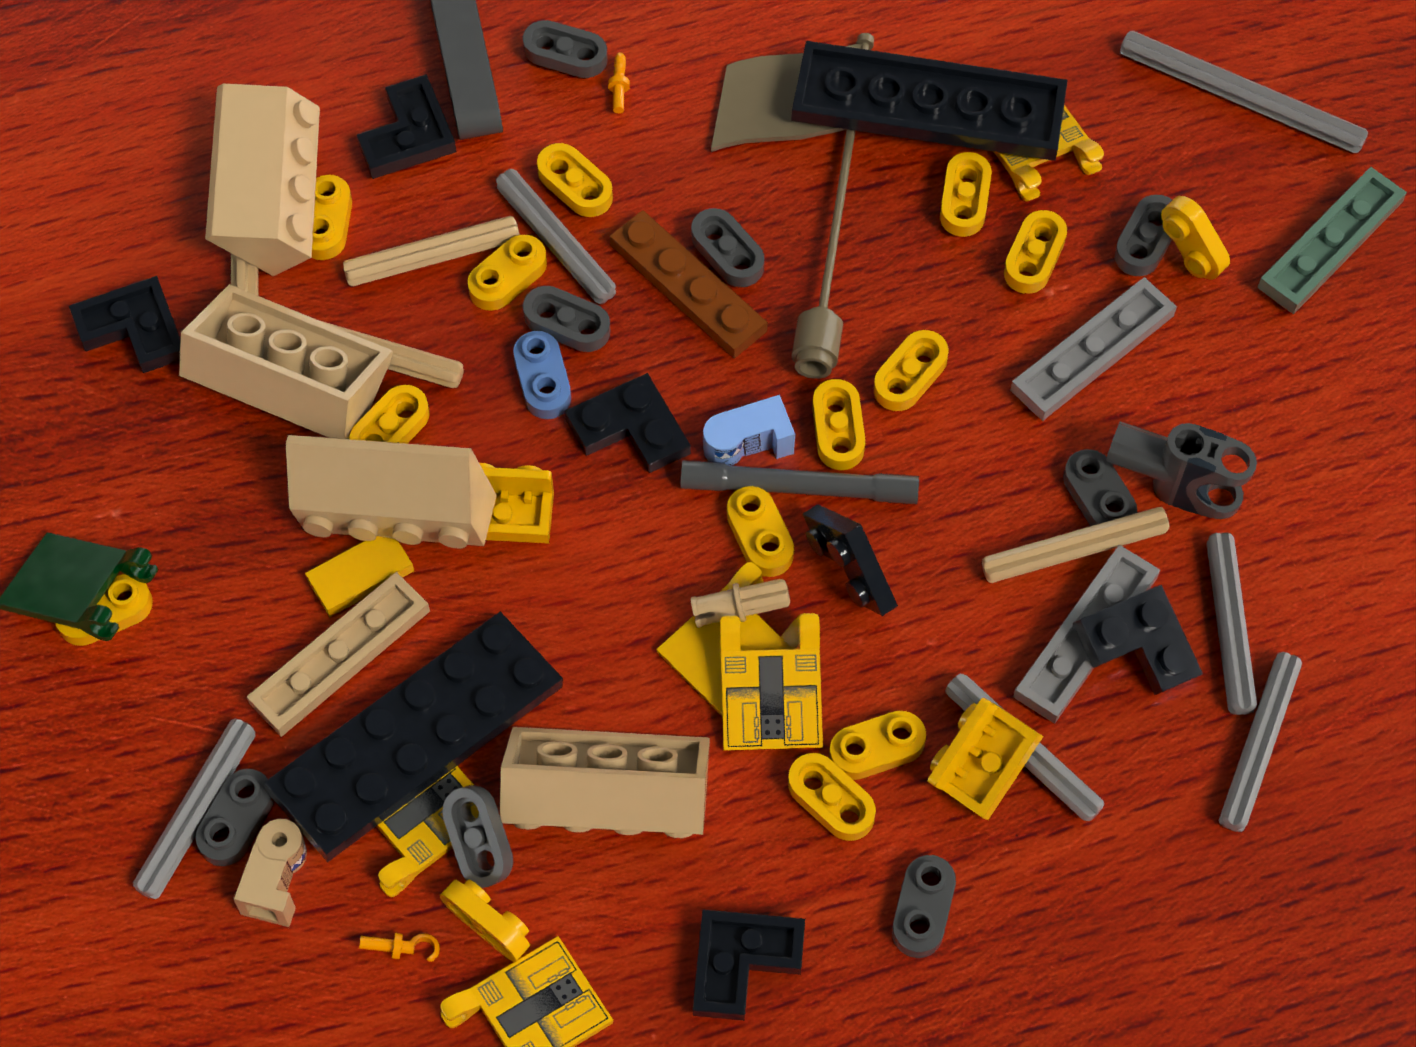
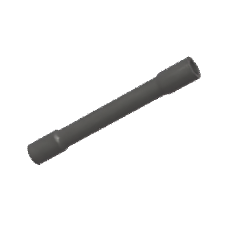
M683 460L681 488L724 491L755 486L766 492L866 498L876 502L917 504L919 476L882 473L861 475L729 466L725 463Z

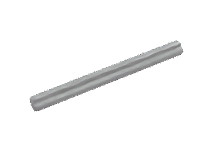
M1129 31L1121 44L1120 52L1126 57L1352 153H1359L1366 141L1368 131L1365 128L1138 32Z

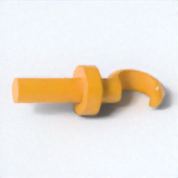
M619 52L614 60V76L608 80V89L613 92V111L615 113L624 112V93L630 89V80L624 76L626 58L623 53Z
M395 933L394 939L360 936L359 949L392 952V959L399 960L401 953L413 954L414 947L420 942H428L434 948V952L427 958V961H434L440 952L437 939L427 933L418 934L410 941L402 940L403 934Z

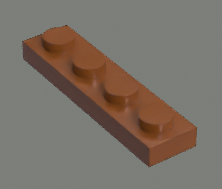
M644 210L610 235V246L734 359L767 332L768 322Z

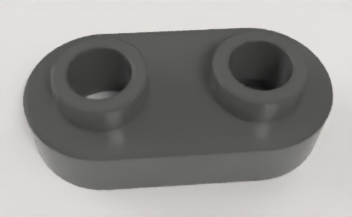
M549 20L534 22L524 31V53L527 59L536 65L581 78L594 77L600 74L607 65V45L595 33ZM542 47H550V49L546 50L542 49Z
M1150 195L1138 203L1118 239L1114 254L1116 264L1125 273L1133 276H1144L1152 273L1159 265L1172 241V238L1163 229L1161 212L1172 201L1171 198L1164 195ZM1150 221H1158L1162 225L1156 226L1155 224L1150 223ZM1132 254H1138V255L1142 256L1143 259H1138V258L1132 257L1131 255H1132Z
M706 209L696 215L692 222L691 235L692 243L699 253L728 284L736 287H747L755 284L764 272V253L761 247L731 214L722 209ZM715 234L719 235L721 238L717 240H711L707 237ZM738 265H745L748 267V269L739 270L735 267Z
M553 286L537 287L531 290L524 299V319L532 331L546 332L552 335L557 342L583 352H592L602 348L610 338V318L608 313L597 304ZM544 312H552L554 314L550 318L540 316ZM585 329H592L595 331L594 333L588 335L580 333Z
M1085 449L1077 451L1070 456L1066 463L1063 481L1089 525L1093 526L1137 513V504L1113 465L1106 462L1107 457L1096 450ZM1085 466L1092 467L1097 473L1087 474L1082 468ZM1115 504L1121 511L1111 512L1106 508V505Z
M242 769L230 775L201 821L196 832V844L204 859L216 866H229L240 861L247 853L270 813L274 800L265 790L264 782L268 778L260 771ZM242 788H255L254 793L250 797H238ZM217 831H230L226 840L222 842L213 841V836Z
M476 785L452 791L444 801L442 813L463 877L466 880H472L481 888L504 881L512 870L513 854L494 798L486 789ZM472 803L478 809V818H475L471 813ZM488 851L493 855L494 866H491L487 861Z
M935 855L918 857L910 863L905 873L893 922L892 938L896 947L902 953L913 958H923L933 954L941 945L956 885V876L952 866L941 857ZM926 873H933L939 878L940 882L937 885L929 886L922 881L921 876ZM915 920L923 921L928 926V931L923 934H917L911 930L910 923Z

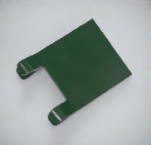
M47 532L1 595L0 610L78 628L99 640L109 641L118 631L119 625L116 622L109 621L113 614L112 611L106 606L97 605V603L119 571L139 582L149 583L158 572V567L148 564L152 555L145 548L137 547L126 551Z

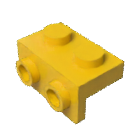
M479 463L497 495L486 540L549 544L554 499L552 472L530 465L511 469L495 468L490 464Z
M983 697L978 704L973 703L964 711L958 722L960 731L950 746H943L933 758L930 765V770L933 772L927 782L945 791L980 817L989 820L1044 736Z

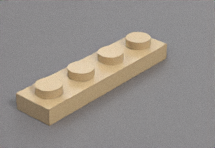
M395 572L247 696L249 704L282 737L430 612L429 604Z

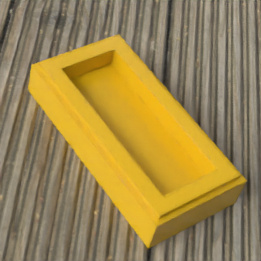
M376 536L375 540L364 541L306 572L305 575L329 617H332L363 600L395 572L403 578L414 572V567L398 540Z

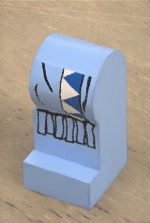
M780 395L716 414L709 418L703 429V450L708 462L725 463L732 466L738 463L742 456H748L768 449H773L776 459L794 454L795 432Z

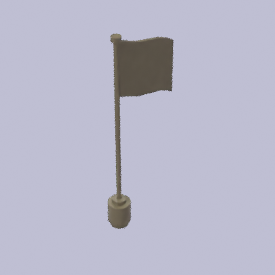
M860 33L857 36L856 44L846 47L871 50L874 46V36L869 33ZM803 53L759 56L728 64L726 67L711 152L744 143L801 140L847 130L819 306L804 311L798 316L792 351L795 369L799 374L814 379L825 378L831 374L832 369L838 363L843 331V321L832 310L828 309V301L855 130L791 121Z

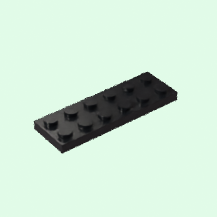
M806 41L792 107L791 121L1056 161L1068 80Z
M500 611L264 782L265 790L291 821L298 826L303 835L322 857L329 862L563 687V678Z

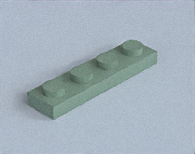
M1370 167L1261 277L1257 288L1289 312L1295 314L1403 203L1407 192Z

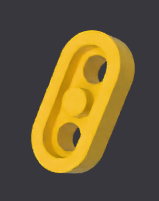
M555 143L545 147L539 153L537 169L540 181L575 213L584 217H596L602 215L610 208L613 201L610 179L577 149L568 144ZM559 169L566 170V172L563 174L554 173L556 170ZM587 196L597 197L596 199L592 200L584 199Z
M963 152L957 154L949 161L947 166L940 221L944 229L955 236L967 237L974 235L984 225L992 169L987 159L977 153ZM969 178L974 182H963L962 179ZM958 215H964V216L968 217L969 219H960V218H957L956 216H958Z
M323 175L316 178L312 258L317 260L334 258L341 253L346 244L352 209V197L347 182L335 175ZM334 192L332 195L323 196L325 193ZM319 229L327 230L323 234L315 233Z
M1175 197L1161 212L1163 229L1175 242L1184 258L1185 267L1192 275L1209 280L1216 279L1229 266V254L1204 210L1188 197Z
M1039 210L1032 212L1024 219L1007 256L1004 268V278L1007 284L1015 291L1026 294L1035 293L1043 289L1048 283L1064 247L1067 235V226L1061 216L1052 211ZM1043 236L1049 241L1043 242L1036 239V237ZM1027 271L1032 273L1033 276H1025L1020 274V272Z
M517 235L506 241L471 271L468 277V289L472 302L477 307L488 311L498 310L508 305L545 272L547 258L543 243L530 235ZM521 252H529V253H530L529 255L524 256V257H520V256L516 255V254L521 253ZM487 279L497 280L496 283L491 285L483 283Z
M919 330L910 334L875 375L873 391L877 402L882 407L891 411H903L911 408L944 371L949 353L946 340L940 334L930 330ZM919 356H927L931 361L924 363L920 362L917 358ZM898 387L904 392L902 394H894L889 389Z
M841 379L827 380L816 388L813 395L812 411L818 455L826 466L835 470H848L860 463L865 451V433L860 397L857 389L851 383ZM831 405H839L843 408V410L840 412H832L828 409V407ZM836 446H845L846 448H848L849 451L846 453H838L834 451L833 448Z
M399 385L390 389L355 424L350 432L349 439L408 444L428 422L429 407L425 394L419 388L412 385ZM403 411L414 412L408 418L399 417V414Z
M747 486L736 490L728 500L727 520L746 561L758 566L762 571V576L774 577L784 573L792 564L794 543L772 497L765 490L755 486ZM753 503L759 508L756 511L749 512L743 506ZM770 542L776 544L778 548L775 551H766L762 548V545Z
M126 574L115 577L97 605L106 606L112 611L113 614L109 621L116 622L119 625L117 631L119 632L144 620L152 609L153 599L146 583L139 582ZM125 591L132 592V595L127 600H117L121 593ZM55 623L61 636L70 644L84 646L99 640L81 629Z
M894 711L843 728L837 732L830 744L829 759L853 780L863 779L916 760L924 749L926 729L923 722L916 715L907 711ZM903 728L909 732L910 736L907 739H898L892 732L895 729ZM850 744H858L864 751L859 755H852L846 750V747Z
M809 753L800 756L793 762L788 777V788L792 797L837 838L846 841L861 839L871 831L876 814V807L872 797L831 759L822 754ZM809 778H816L821 781L822 786L812 790L807 788L804 782ZM845 811H852L858 815L859 819L854 823H847L842 820L840 815Z
M468 879L464 884L453 880L440 894L442 902L456 917L509 960L516 962L530 947L528 940L525 938L529 932L527 926L513 913L506 911L501 915L488 904L491 900L489 895L472 880Z

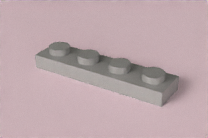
M1145 277L1014 379L1010 391L1042 421L1045 420L1174 317L1177 306Z
M1118 545L1015 689L1013 697L1055 724L1094 669L1073 623L1149 590L1158 578L1160 569L1123 546Z

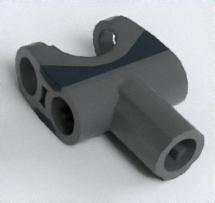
M1120 421L1106 458V462L1154 478L1152 487L1155 495L1162 502L1213 519H1225L1237 513L1243 502L1244 493L1241 486L1251 480L1257 465L1255 453L1243 442L1214 430L1190 423L1176 426L1171 430L1168 437ZM1226 455H1237L1246 462L1247 470L1243 473L1230 472L1224 467L1221 458ZM1214 489H1225L1232 494L1234 502L1229 506H1218L1210 500L1208 493Z

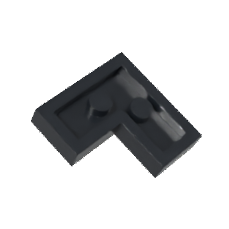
M427 74L385 87L387 99L397 122L357 134L359 147L372 179L457 152L454 138Z
M157 276L69 305L86 352L130 337L143 373L180 361L181 339Z
M648 373L565 410V420L586 456L626 437L631 441L649 473L691 454L690 443Z
M819 504L802 514L809 528L806 532V538L817 555H824L844 568L849 579L845 584L847 592L858 607H866L883 616L898 606L861 524Z
M1162 585L1073 623L1093 668L1134 651L1154 695L1203 674Z
M702 910L693 1016L745 1021L749 970L801 975L805 919Z

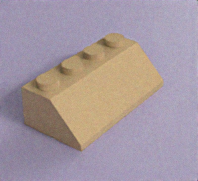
M226 83L217 87L205 239L272 276L312 258L320 107L289 87Z
M229 284L181 332L179 376L328 438L349 439L352 428L370 410L392 359L393 350Z
M288 435L286 440L289 509L307 533L317 537H329L331 533L344 534L363 541H372L376 539V536L393 538L410 545L420 544L421 541L440 542L445 546L457 549L465 548L467 545L484 546L497 495L471 448Z
M512 727L501 765V821L504 824H513L517 828L527 830L536 829L541 826L564 827L571 832H586L594 828L611 829L622 835H636L642 831L664 832L667 836L674 838H686L692 834L703 835L710 738Z

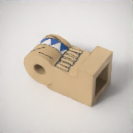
M276 819L269 821L260 830L234 897L241 915L286 927L290 926L296 908L290 893L287 891L293 873L303 866L307 857L304 839L300 829L294 822L287 819Z

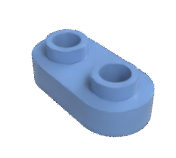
M528 332L517 340L513 350L515 366L525 404L534 416L541 419H554L564 414L571 403L570 384L559 344L552 335L546 332ZM535 348H541L544 350L540 354H532L529 352L530 350ZM550 386L554 388V391L551 393L540 392V389Z

